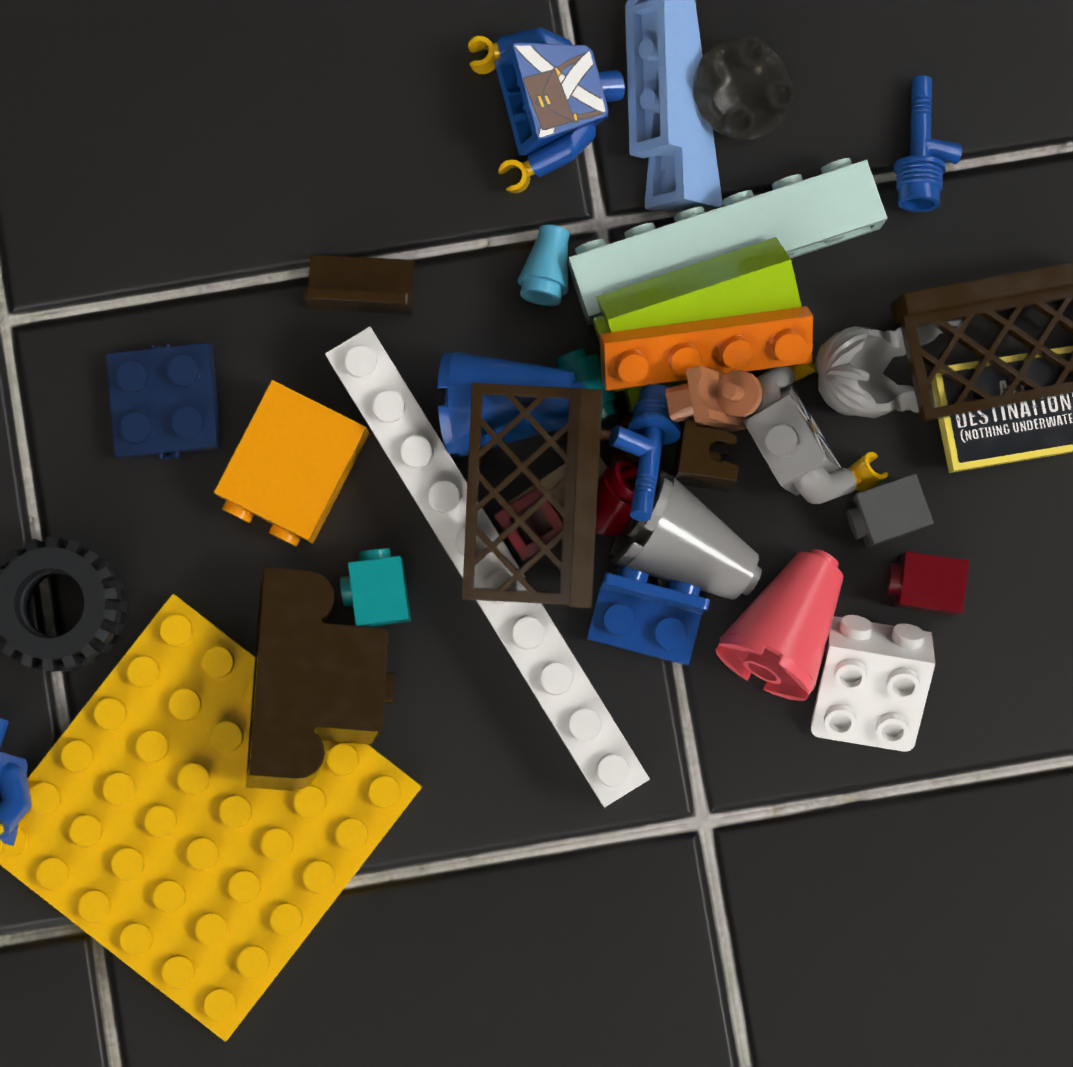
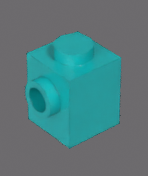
M390 548L359 552L360 561L348 563L349 575L340 576L344 608H354L356 626L374 627L411 622L402 557H391Z

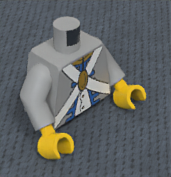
M815 363L769 368L756 377L762 387V400L755 412L744 418V423L777 481L784 489L796 496L801 494L809 503L822 504L852 493L854 490L864 492L872 489L888 477L887 472L878 474L871 468L870 463L878 457L874 452H868L848 468L840 466L793 385L794 381L801 380L814 373Z

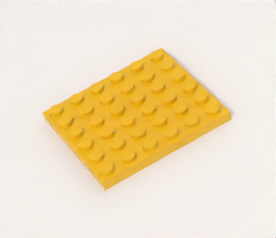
M172 594L28 777L32 806L30 811L18 823L14 846L3 843L0 865L226 1042L423 786L368 744L322 741L325 751L323 763L317 777L309 786L293 791L245 787L255 656L177 595Z

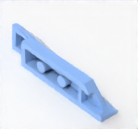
M628 0L625 4L629 152L630 155L643 159L649 157L645 209L652 211L687 210L702 206L703 209L720 208L723 202L695 0Z

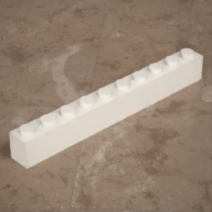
M368 327L325 353L463 579L467 482L449 453H447L443 443L372 328ZM483 508L478 511L477 525L494 541L499 534ZM478 536L476 556L487 547ZM502 541L497 547L517 569H520ZM491 551L475 565L474 588L497 589L513 574ZM518 580L507 588L510 590H526ZM476 600L602 806L605 808L650 780L542 603Z

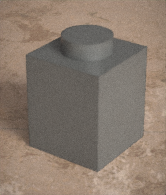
M917 474L854 495L850 498L852 508L846 510L848 523L855 539L863 538L867 548L922 530L934 524Z

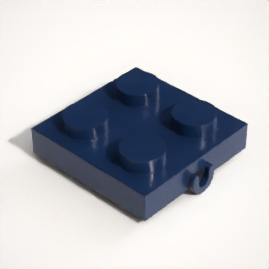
M166 343L164 346L149 345V349L106 354L114 457L127 459L158 455L160 460L179 459L180 453L222 448L213 345L210 343L171 347V344Z

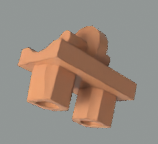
M703 366L686 369L688 383L667 388L665 391L671 420L677 422L685 421L686 419L695 420L696 426H711L730 432L747 429L743 417L754 413L762 400L760 381L753 374L743 370H733L725 374Z

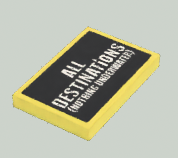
M1073 346L1050 350L1067 360L1073 351ZM1027 353L999 358L1017 370ZM1037 354L1024 375L1041 387L1051 386L1061 369ZM979 361L949 365L948 367L968 379ZM987 363L975 385L994 397L1002 395L1011 378ZM939 372L931 382L935 406L951 405L962 389ZM1067 375L1063 383L1072 382L1073 378ZM1018 384L1013 393L1027 389ZM968 393L963 402L978 399ZM1073 394L938 419L948 473L1073 452Z

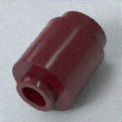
M629 460L619 461L617 464L608 466L598 478L597 534L607 537L619 536L633 521V518L630 517V510L635 489L637 463Z

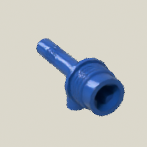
M919 75L912 78L910 156L901 158L894 164V172L897 175L898 205L903 210L910 212H927L940 206V192L943 189L942 175L946 172L945 162L957 164L962 156L961 144L931 138L932 78Z
M653 384L641 388L638 402L634 406L633 418L628 423V429L617 425L613 428L609 437V445L639 457L630 517L637 521H648L651 519L663 445L677 442L681 436L679 422L671 420L669 416L665 391L671 387Z

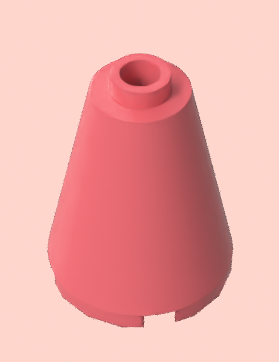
M811 549L810 552H798L720 637L716 654L721 661L746 681H748L751 674L767 681L763 690L773 695L789 700H807L811 691L816 686L844 578L842 572L837 568L839 565L838 561L830 554L819 549Z

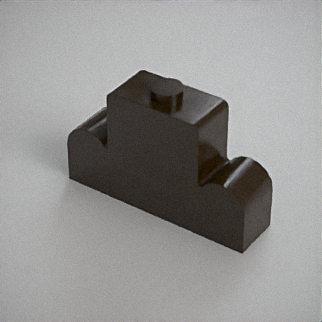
M264 567L259 592L245 783L247 788L293 791L309 786L317 777L323 763L325 751L322 741L373 744L383 728L385 703H393L395 672L386 671L387 631L374 627L327 624L335 599L334 591L329 581L319 573Z

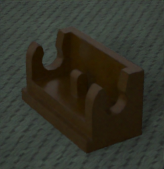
M686 419L681 428V436L678 439L673 476L684 486L729 492L737 482L739 466L727 461L719 462L721 456L729 454V450L718 442L733 445L737 442V438L728 431L696 426L695 420Z

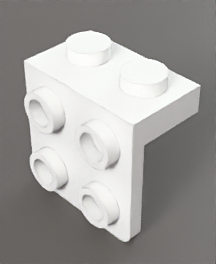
M857 615L834 616L825 647V662L811 719L812 734L819 738L903 752L913 749L935 667L932 632L923 631L911 624L891 626L873 623Z

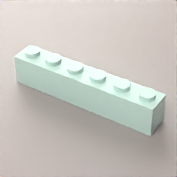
M850 158L840 159L821 168V175L803 180L801 174L791 175L772 184V191L757 196L753 195L752 190L739 192L723 200L724 207L704 212L702 206L694 207L676 214L673 217L675 223L657 229L654 223H646L627 230L624 233L626 239L606 245L604 239H597L575 248L577 255L569 257L568 269L587 325L594 324L593 318L601 316L596 296L777 237L789 257L794 258L881 229L887 220V215L868 161L864 160L852 164Z

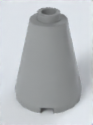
M660 470L655 487L651 519L648 521L633 519L624 532L614 538L610 554L614 556L611 562L617 566L648 573L651 577L668 582L676 580L701 587L700 591L731 600L736 599L741 593L749 595L757 585L762 573V568L757 566L759 555L673 475Z

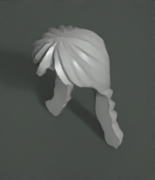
M961 320L950 321L948 323L952 326H958ZM933 325L916 328L920 347L930 343L940 333H943ZM853 326L835 333L820 346L815 358V372L818 374L819 381L818 390L824 401L832 409L843 415L877 418L894 410L899 412L911 410L914 413H919L914 387L897 385L883 374L893 357H900L906 354L901 327L895 331L887 330L883 332L872 328ZM930 390L933 407L936 408L933 391Z

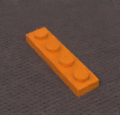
M804 306L601 333V381L605 390L608 391L687 380L686 369L703 366L726 374L733 370L747 372L812 363L813 315L809 308Z

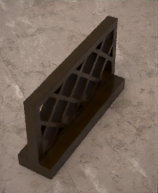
M1073 262L907 292L890 303L894 324L900 323L921 423L1073 394V381L1063 383L1067 375L1073 378V351L1065 360L1043 345L1056 324L1073 335V322L1062 315L1071 299H1073ZM1060 301L1056 309L1047 305V303ZM1033 307L1049 318L1037 339H1034L1013 324L1022 308ZM1011 310L1006 319L998 314L999 312ZM983 316L1000 328L987 349L963 333L973 317ZM961 320L957 328L948 322ZM933 325L950 336L949 341L938 358H935L920 347L916 328ZM1006 333L1030 348L1017 370L994 355ZM957 342L981 358L968 379L944 364ZM1037 354L1061 369L1051 386L1041 387L1024 375ZM924 363L931 367L927 375ZM987 363L1011 378L1007 387L999 396L992 397L975 385ZM939 372L962 389L951 405L934 408L929 385ZM1018 384L1027 389L1013 393ZM968 393L978 399L963 402Z
M472 383L462 599L561 604L581 608L592 607L603 389ZM483 394L505 395L521 412L498 434L482 417ZM515 396L538 398L525 408ZM546 398L569 399L568 422L551 437L530 412ZM526 418L544 437L546 442L523 462L502 438L522 419ZM483 427L493 439L481 449ZM568 430L566 453L556 440ZM497 443L518 468L495 488L480 472V458ZM552 446L566 462V476L548 490L528 466L547 448ZM523 471L544 496L520 516L499 492ZM480 481L490 493L478 503ZM565 485L563 507L553 495ZM493 497L515 520L494 541L477 525L478 511ZM549 500L564 517L563 530L545 544L525 520ZM518 526H521L541 548L520 569H517L497 547ZM478 536L487 547L476 556ZM562 539V558L560 560L551 548ZM491 551L513 574L497 589L474 588L475 565ZM546 554L561 570L560 592L537 591L522 574ZM518 580L526 590H510L507 588Z

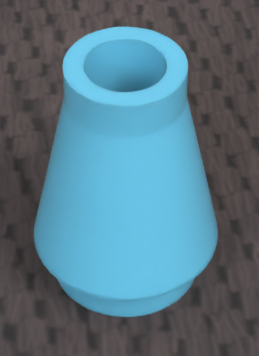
M556 225L540 226L538 237L517 280L521 286L520 296L524 300L542 306H556L561 303L562 295L568 293V240L570 233L565 228Z

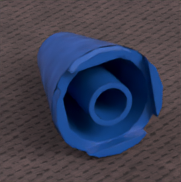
M463 352L444 353L439 366L438 388H445V405L438 406L445 449L447 453L453 454L452 457H465L469 455L472 383L586 388V384L584 381H576L575 373L569 370ZM483 394L482 417L498 434L521 412L505 395ZM515 396L525 408L538 398ZM546 398L530 413L547 432L561 429L568 422L569 399ZM524 418L502 439L506 444H510L541 434ZM483 427L481 449L493 439ZM496 443L492 448L499 447V445Z

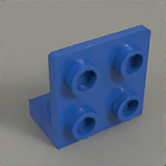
M622 566L617 567L615 574L605 572L586 640L689 666L701 616L708 610L710 599L699 597L701 587L676 580H670L666 584V588L647 583L648 573Z

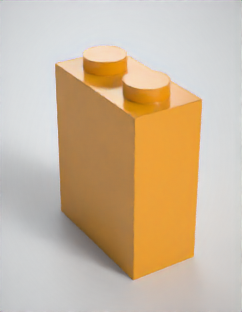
M272 380L214 493L226 500L222 510L247 523H250L255 515L272 524L268 532L269 534L297 547L300 539L313 544L370 433L367 427Z

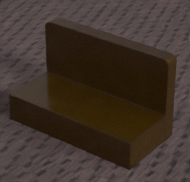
M310 255L309 286L305 288L304 300L309 310L412 315L415 261Z

